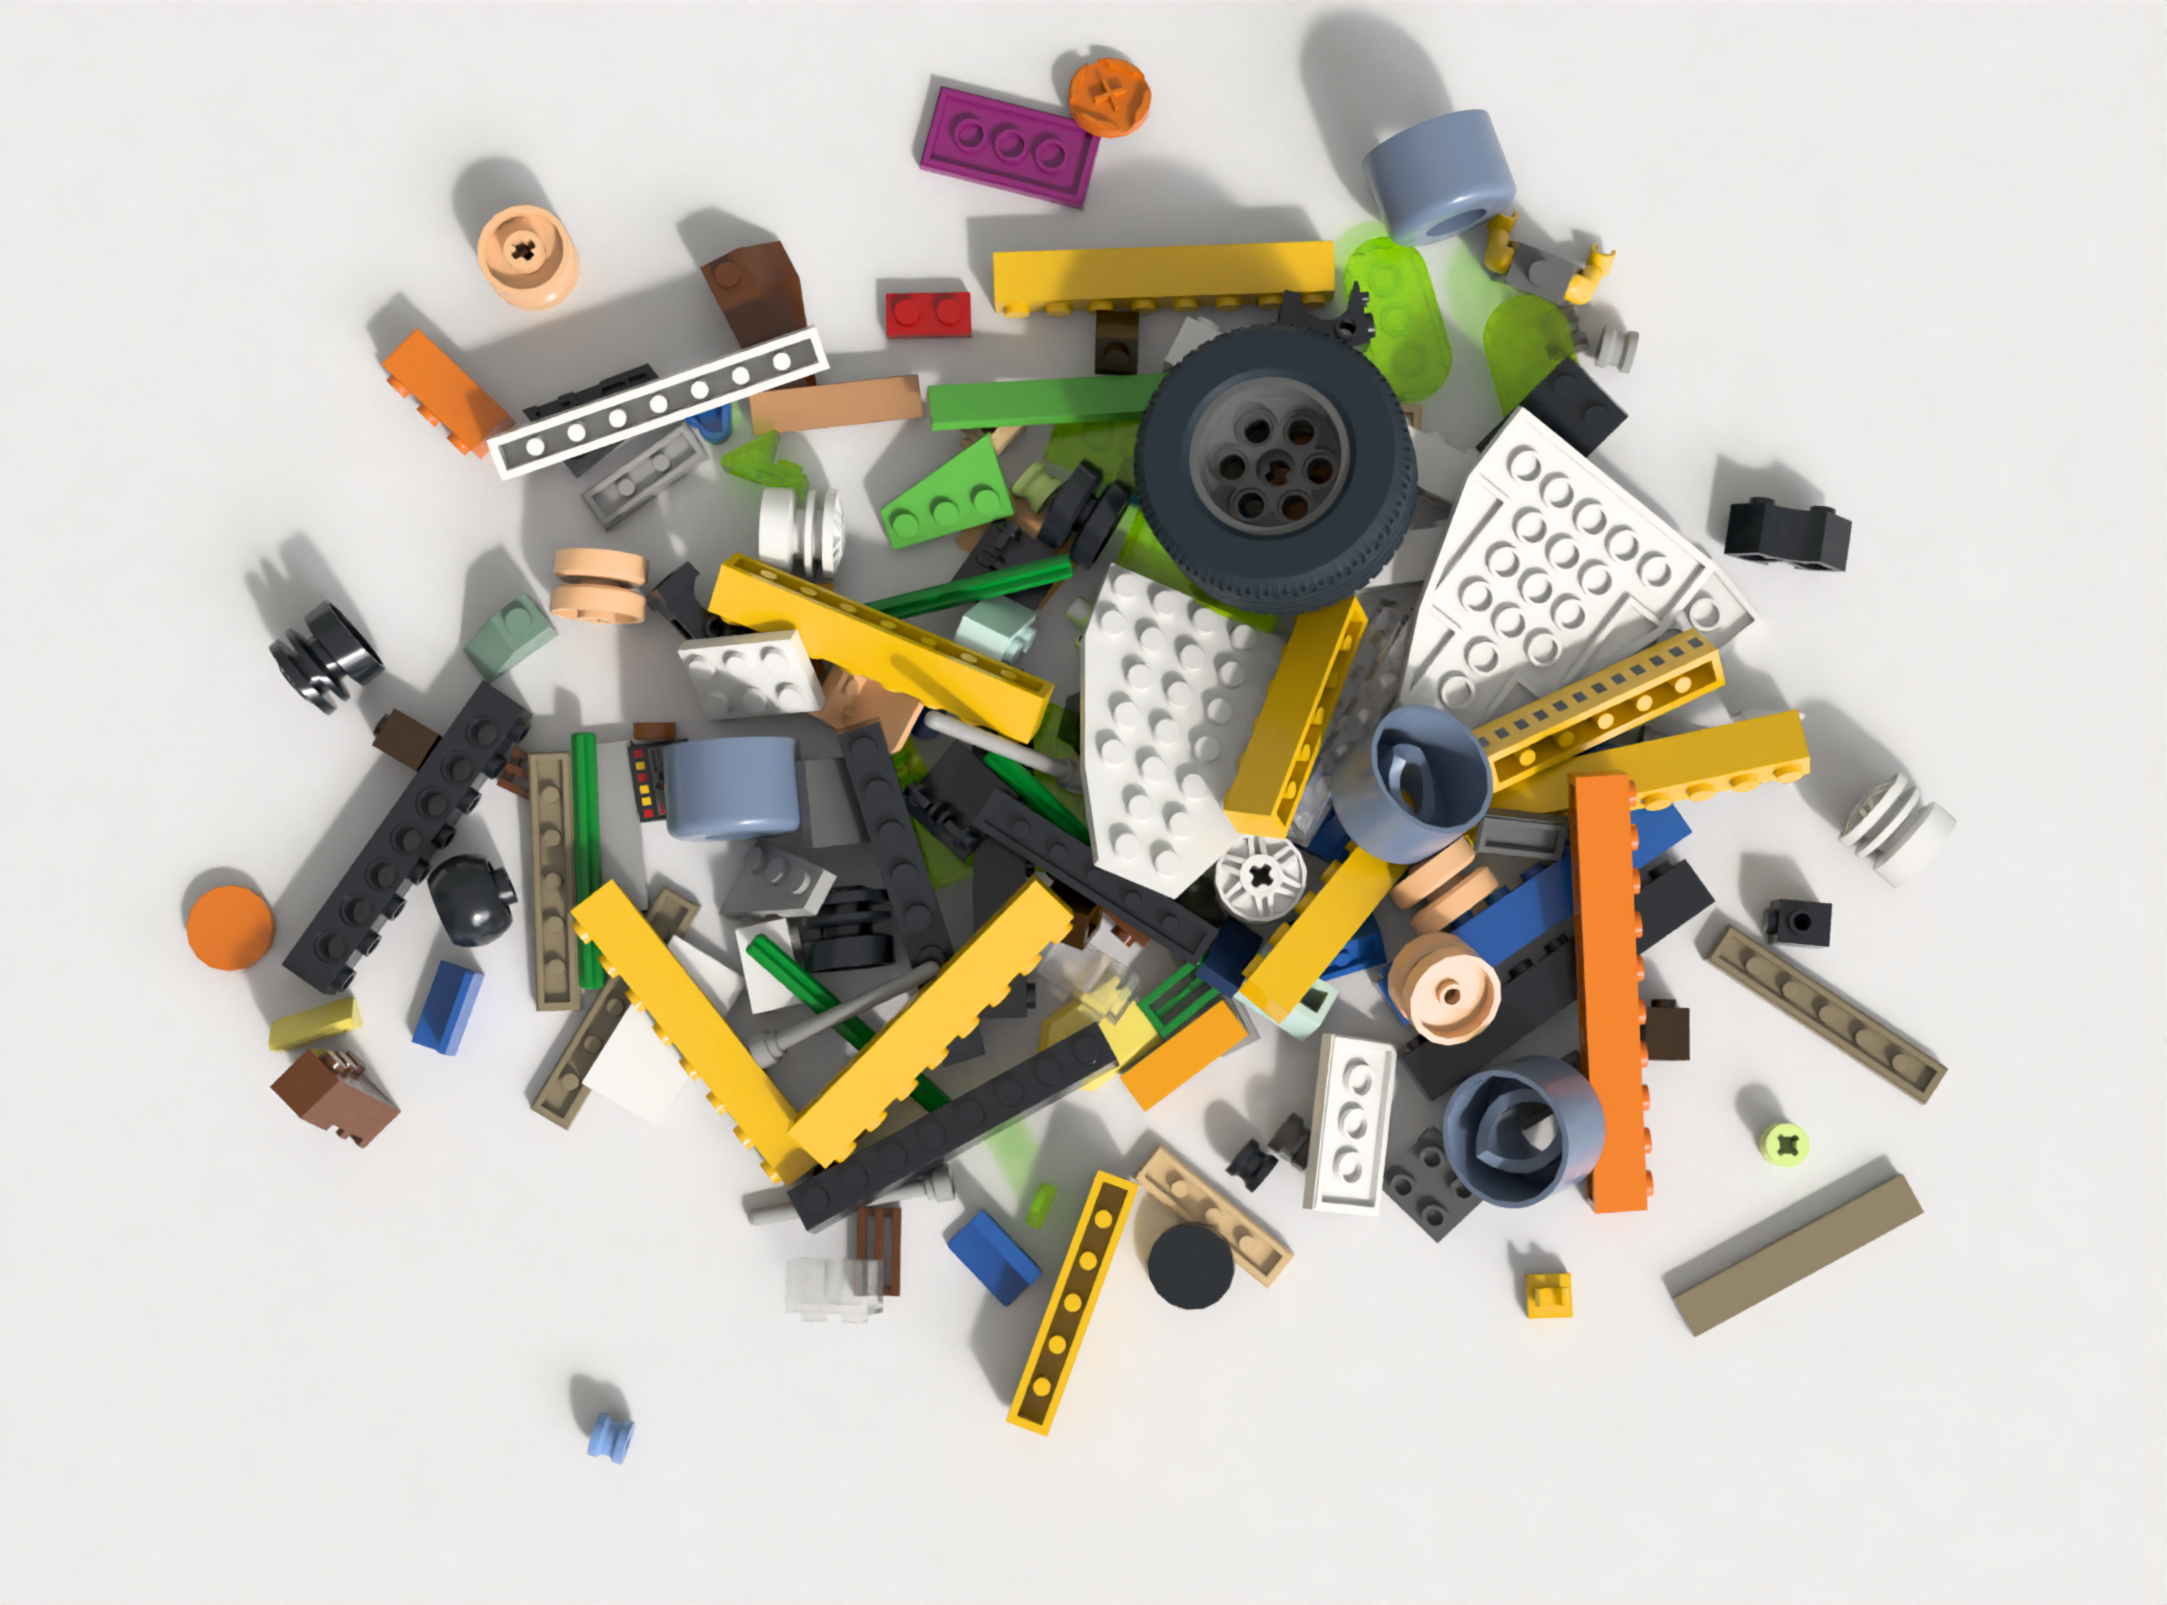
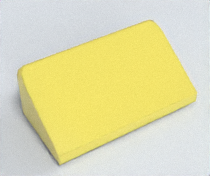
M349 996L275 1020L271 1025L268 1041L269 1050L273 1052H287L361 1028V1025L364 1024L356 998Z

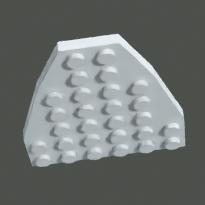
M1518 405L1463 476L1416 603L1395 699L1403 706L1419 704L1441 709L1457 718L1472 731L1629 658L1666 632L1718 565L1533 414Z
M1112 562L1106 569L1080 641V773L1093 864L1108 872L1176 899L1245 835L1237 833L1224 813V797L1233 785L1238 772L1239 758L1247 749L1253 734L1254 720L1262 711L1267 698L1268 684L1275 678L1281 662L1282 649L1289 642V639Z

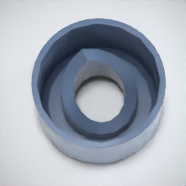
M1481 109L1458 111L1417 124L1379 144L1362 161L1365 175L1387 234L1392 242L1403 247H1418L1440 242L1474 229L1506 210L1515 199L1517 192L1513 176L1490 115L1487 111Z
M1407 705L1390 712L1341 754L1331 776L1333 807L1347 835L1365 852L1393 864H1414L1434 856L1484 817L1493 795L1491 766L1478 739L1457 718L1441 709L1428 705ZM1400 784L1409 793L1414 805V811L1412 807L1403 800L1400 791Z
M767 736L730 737L688 741L662 748L666 826L671 837L681 841L692 842L738 841L784 836L801 829L795 761H801L800 741L798 739Z
M1544 1055L1521 1056L1468 1078L1451 1096L1443 1119V1142L1446 1155L1459 1180L1480 1199L1503 1208H1524L1534 1205L1583 1180L1597 1164L1603 1151L1606 1136L1603 1108L1588 1080L1568 1063ZM1522 1102H1539L1548 1105L1554 1111L1559 1124L1557 1134L1550 1145L1543 1151L1531 1145L1522 1133L1519 1125V1108Z

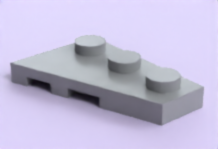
M758 839L754 847L747 853L744 866L718 914L729 920H740L741 916L762 919L765 918L766 914H778L781 917L817 915L837 876L763 839Z

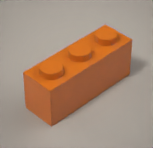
M418 328L382 363L384 368L391 374L386 381L403 398H406L410 393L417 398L421 404L416 410L434 427L441 421L451 431L447 439L464 456L471 450L482 459L490 451L486 440L492 435L511 429L516 424L505 410Z

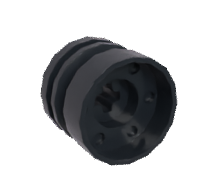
M325 599L304 617L305 623L313 636L307 640L300 633L290 628L286 631V636L295 650L292 651L278 639L269 645V650L277 661L280 672L296 692L306 701L318 707L323 713L330 715L337 709V705L328 693V690H331L341 700L346 702L351 697L348 688L342 680L345 676L348 675L358 684L365 686L383 672L386 667L354 625L338 608Z
M863 885L831 888L819 909V916L800 920L801 927L821 930L822 938L802 944L804 966L808 973L850 971L896 964L894 935L874 933L873 930L874 924L882 923L892 918L891 911L871 910V905L890 901L887 890L873 889Z

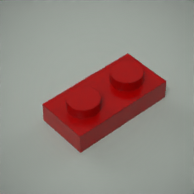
M971 293L886 294L887 339L972 338Z

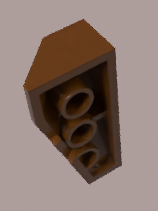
M781 241L737 248L700 267L707 284L742 349L807 327L800 277ZM815 373L768 390L817 385Z

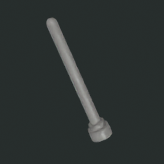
M930 711L925 716V724L931 729L1054 776V779L1062 789L1075 794L1083 793L1080 758L1070 756L1059 760L937 711Z
M926 962L780 1033L776 1030L772 1032L764 1030L748 1039L751 1055L759 1067L762 1069L768 1068L781 1061L782 1056L787 1053V1048L936 978L940 972V967L936 962Z
M950 1165L934 1168L932 1173L924 1174V1179L913 1180L867 1206L927 1196L928 1200L936 1199L938 1203L955 1200V1187ZM792 1202L750 1210L747 1216L748 1222L754 1226L800 1218Z

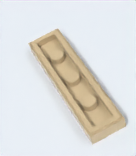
M1160 1144L1132 1177L1185 1222L1197 1221L1213 1226L1224 1235L1231 1246L1235 1263L1267 1289L1294 1257L1290 1250Z

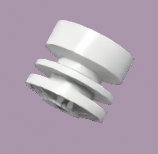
M765 487L760 509L759 561L793 575L796 559H800L804 562L806 577L808 579H815L818 560H822L824 579L836 580L839 565L844 556L846 520L841 506L839 490L828 489L824 509H820L819 492L817 489H810L805 508H798L794 488Z
M1900 771L1894 773L1884 783L1875 786L1853 809L1846 825L1838 836V841L1845 847L1851 846L1864 836L1854 853L1859 859L1878 848L1881 852L1873 865V871L1893 888L1900 887L1912 878L1944 844L1957 824V820L1935 801L1916 812L1913 808L1921 795V789L1917 786L1911 787L1898 797L1908 782V778Z
M1245 834L1219 858L1213 873V890L1218 904L1228 915L1245 925L1264 926L1281 920L1299 903L1306 888L1307 869L1301 853L1289 839ZM1262 867H1265L1270 871L1267 879L1271 884L1267 886L1262 883L1256 888L1251 884L1254 876L1249 870L1253 868L1259 871Z

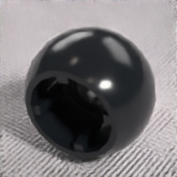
M461 854L440 863L427 879L428 888L437 913L454 945L460 947L487 945L500 938L510 928L513 916L509 905L518 902V898L504 866L494 870L491 862L485 855Z

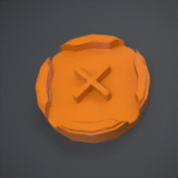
M1108 57L1098 59V63H1092L1089 66L1087 63L1080 67L1070 80L1067 98L1070 115L1080 128L1094 136L1110 139L1127 136L1139 129L1148 117L1152 97L1150 85L1148 87V83L1144 80L1145 76L1140 69L1125 60Z
M234 885L217 887L201 896L190 910L186 926L188 943L196 957L211 968L229 972L245 970L257 964L256 962L271 949L276 933L274 913L265 900L251 889Z

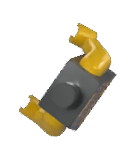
M1514 211L1511 217L1500 213L1489 220L1486 227L1490 233L1484 262L1490 271L1495 272L1492 279L1494 282L1567 310L1570 302L1576 305L1587 303L1603 276H1607L1610 272L1616 254L1615 250H1612L1610 254H1603L1597 251L1599 244H1593L1585 267L1582 269L1577 264L1524 243L1509 241V235L1519 218L1518 212Z

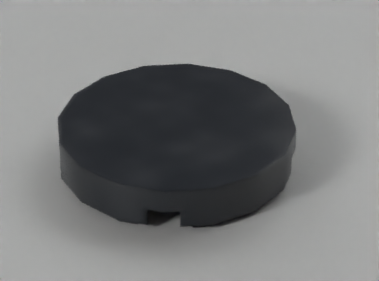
M1197 1221L1185 1222V1224H1178L1164 1230L1154 1242L1148 1259L1149 1279L1157 1294L1169 1304L1186 1310L1204 1309L1218 1302L1229 1290L1236 1270L1235 1258L1226 1237L1213 1226Z

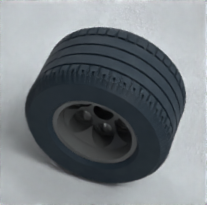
M1262 323L1249 325V328L1240 327L1233 329L1230 333L1224 332L1221 335L1215 336L1213 340H1207L1205 343L1200 344L1198 349L1190 351V353L1183 357L1181 362L1178 361L1169 370L1170 374L1165 375L1157 386L1158 390L1153 392L1148 401L1149 406H1146L1141 418L1142 423L1139 424L1136 435L1138 441L1135 442L1134 447L1135 460L1133 461L1134 476L1136 477L1134 479L1136 493L1141 510L1144 513V518L1153 535L1180 571L1199 589H1203L1206 594L1231 607L1235 605L1236 609L1246 612L1253 610L1255 614L1268 615L1271 613L1272 616H1286L1287 613L1299 615L1304 614V611L1310 613L1321 610L1325 605L1330 607L1339 603L1338 600L1342 598L1345 600L1354 595L1355 590L1358 589L1360 591L1370 583L1369 580L1371 578L1375 579L1383 570V565L1387 566L1394 557V550L1397 551L1404 540L1403 535L1407 534L1411 524L1410 518L1414 514L1418 491V467L1416 465L1415 449L1403 409L1390 383L1374 363L1368 360L1358 349H1353V346L1342 339L1337 340V337L1324 331L1320 333L1319 329L1307 326L1302 328L1301 325L1286 323V325L1282 323H1268L1264 325ZM1266 426L1270 428L1269 436L1263 442L1252 443L1248 441L1249 433L1255 427ZM1300 428H1309L1314 431L1312 440L1305 445H1296L1292 442L1293 434ZM1232 462L1243 463L1245 470L1241 477L1234 480L1224 478V470ZM1319 466H1328L1333 469V474L1329 481L1317 484L1310 480L1314 469ZM1275 469H1289L1290 472L1285 475L1287 480L1285 484L1277 486L1269 483L1274 479L1273 471ZM1259 500L1264 503V509L1258 517L1246 518L1242 516V510L1249 501ZM1303 502L1308 505V512L1302 519L1294 521L1286 518V510L1291 504Z

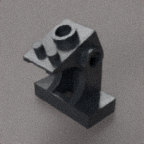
M1354 281L1347 310L1340 317L1333 320H1321L1311 316L1301 301L1302 293L1289 290L1284 291L1277 323H1282L1283 325L1289 323L1301 325L1302 328L1307 326L1319 329L1320 333L1324 331L1337 337V340H1344L1352 345L1353 349H1358L1361 353L1367 352L1371 343L1370 338L1376 337L1372 313H1365L1364 308L1368 307L1367 302H1370L1368 291L1360 292L1359 282Z
M689 561L674 569L644 597L646 598V604L653 612L658 610L685 640L745 634L746 628L730 625L724 622L720 615L709 613L700 606L694 592L695 579L700 573ZM709 626L714 629L715 636L710 632Z

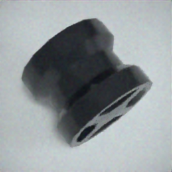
M1251 1138L1230 1162L1225 1171L1231 1176H1239L1244 1181L1245 1188L1253 1193L1270 1174L1279 1159L1273 1154L1266 1155L1260 1150L1259 1143Z

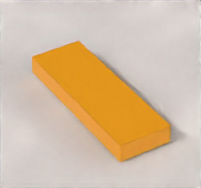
M1223 999L1119 1078L1144 1112H1146L1250 1033Z

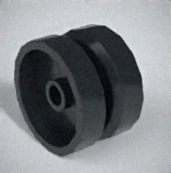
M1084 458L1055 496L1047 511L1048 515L1039 530L1037 540L1056 551L1066 544L1074 531L1077 532L1070 547V559L1086 570H1089L1115 532L1136 493V488L1117 478L1106 486L1099 498L1096 497L1104 478L1103 469Z

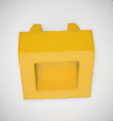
M1571 1273L1525 1274L1526 1315L1528 1319L1573 1317Z

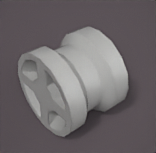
M1605 324L1599 339L1594 365L1601 368L1607 365L1616 366L1619 372L1628 374L1636 354L1639 332L1630 330L1626 333L1617 332L1614 326Z

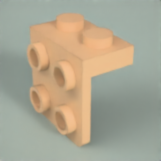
M834 664L822 686L827 699L826 703L820 711H809L808 714L836 732L837 729L880 717L891 755H897L907 740L924 705L916 697L904 692L885 690L877 681L863 675L854 676L847 674L839 668V665Z

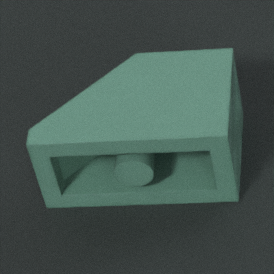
M524 592L492 615L463 650L486 682L491 684L559 634L535 601Z

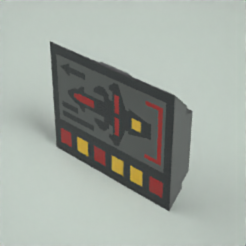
M688 738L628 747L640 823L666 821L662 748L676 743L688 742Z

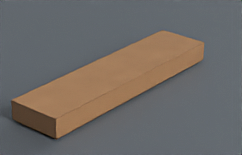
M918 373L765 390L749 396L754 436L923 417Z

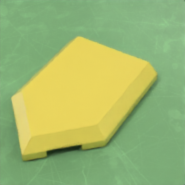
M1112 971L1043 1020L1037 1054L1097 1021L1120 1066L1079 1088L1094 1091L1163 1040L1148 1018L1136 1005L1137 1003L1120 979Z

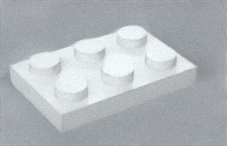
M797 629L685 640L677 650L708 720L820 711L827 701Z

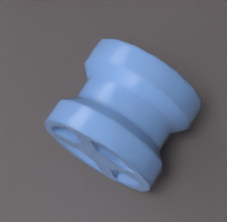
M601 1412L594 1425L587 1454L593 1457L601 1454L611 1458L613 1463L622 1465L632 1441L635 1422L630 1420L618 1422L613 1420L610 1414Z

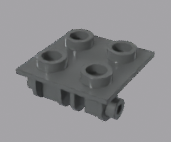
M1434 1126L1430 1129L1427 1128L1417 1138V1142L1383 1175L1382 1190L1436 1243H1439L1483 1201L1468 1190L1453 1171L1446 1155L1443 1134Z

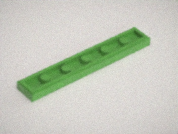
M1170 372L928 386L927 399L931 431L1141 419L1146 406H1149L1148 401L1153 392L1158 390L1157 386L1164 376L1169 375Z

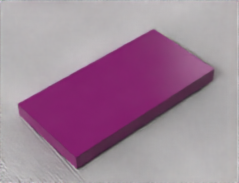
M941 86L921 157L920 169L1083 210L1102 137L1094 136L1083 130L1072 118Z

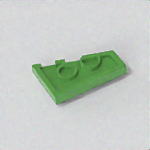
M990 430L880 509L893 551L1012 516L1016 512Z

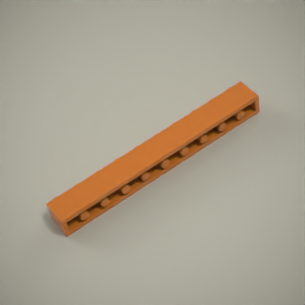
M1621 770L1567 773L1581 1074L1591 1084L1600 1100L1606 1124V1136L1602 1154L1595 1167L1586 1176L1587 1204L1595 1214L1648 1210L1647 1197L1653 1196L1654 1185L1651 1171L1646 1170L1645 1154L1651 1153L1652 1140L1649 1128L1644 1127L1643 1111H1648L1650 1108V1096L1648 1086L1642 1084V1068H1646L1648 1065V1051L1645 1041H1640V1025L1646 1023V1007L1644 999L1638 998V981L1644 980V963L1642 956L1636 954V938H1641L1642 936L1641 914L1639 911H1635L1634 894L1640 893V874L1638 868H1633L1632 851L1638 850L1639 838L1636 824H1631L1630 807H1635L1637 801L1636 785L1634 780H1629V774Z

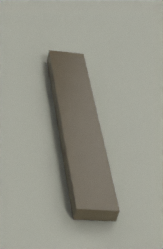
M571 751L528 753L536 1011L581 1010L582 988L579 985L578 936L570 925L576 920L570 912L576 907Z
M663 885L645 918L666 945H668L674 934L681 939L684 938L702 907ZM620 974L614 979L609 975L604 987L601 988L530 1106L531 1110L565 1130H569L592 1091L591 1088L582 1084L584 1078L631 1005L630 1000L624 993L630 987Z
M1731 924L1725 926L1704 958L1705 962L1921 1105H1926L1948 1071L1947 1067Z
M1899 1173L1678 1293L1672 1299L1692 1335L1697 1337L1923 1214L1924 1211L1903 1174Z

